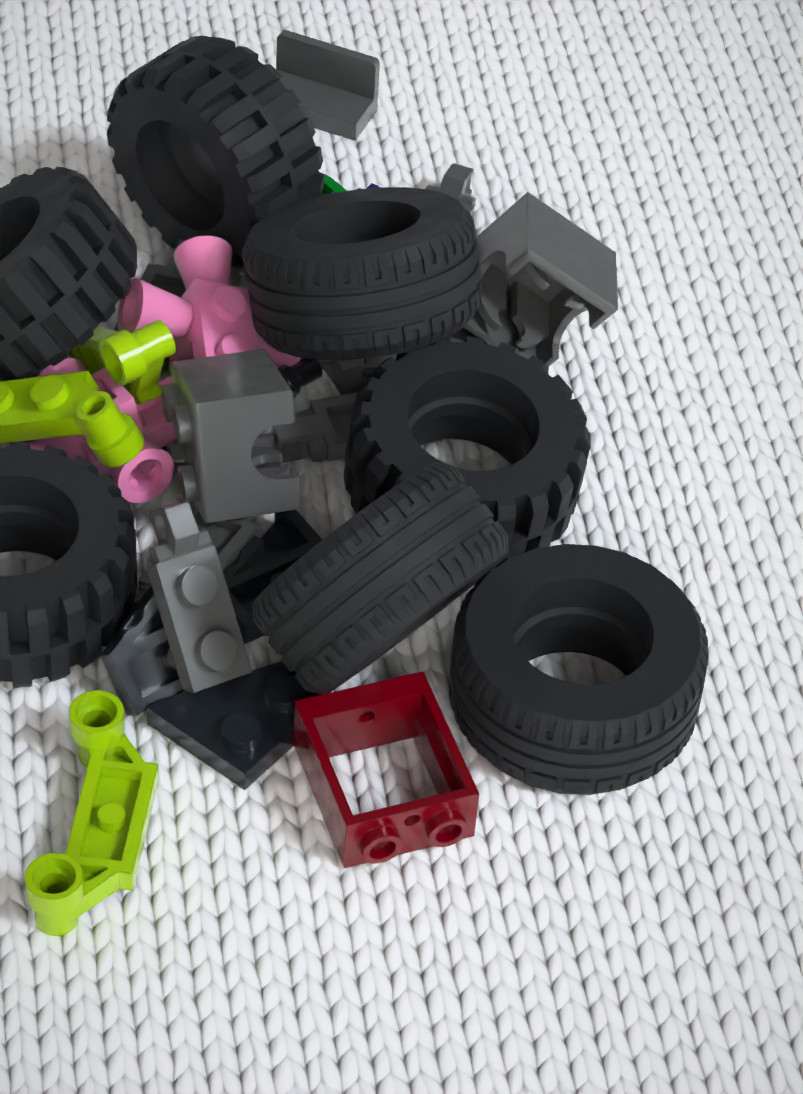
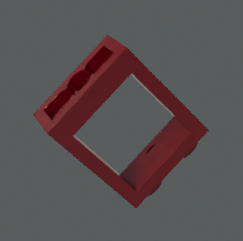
M424 671L295 701L293 745L343 868L364 863H383L397 855L433 846L447 847L462 839L475 836L479 792ZM413 738L438 795L353 815L329 758Z

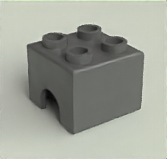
M527 192L476 237L483 295L473 318L463 328L476 337L484 338L485 343L499 347L501 342L518 348V355L527 359L533 355L549 367L559 359L560 340L567 326L576 316L588 311L589 327L596 329L618 311L616 252L531 193Z
M263 349L172 362L170 366L172 384L161 386V397L165 419L167 422H173L177 440L175 443L167 444V452L174 461L172 480H179L183 502H194L206 523L299 509L301 507L299 473L290 474L288 463L281 465L283 454L276 448V435L273 433L261 434L270 427L295 422L293 392L268 353Z

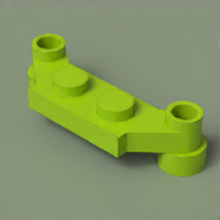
M156 320L131 333L125 329L118 332L97 326L93 331L94 335L82 346L78 344L68 352L71 358L82 361L87 366L91 375L106 368L110 377L134 397L135 403L142 405L161 395L158 382L165 358L175 354L176 345L165 323L161 320Z
M89 371L0 381V444L84 435L87 437V443L103 466L111 468L127 464L143 448L144 436L132 417L127 413L120 412L107 392L99 391V387Z
M92 690L82 693L72 701L69 707L70 734L78 745L79 761L87 768L66 852L65 854L48 853L41 855L29 864L25 872L27 902L35 911V922L38 929L50 936H62L71 932L77 925L79 916L118 889L134 890L159 782V764L145 762L124 734V706L117 696L107 691Z

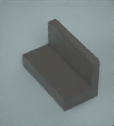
M282 30L278 35L276 70L282 75L279 80L287 90H294L301 101L298 106L304 117H310L316 129L356 141L378 110L379 59L288 30Z

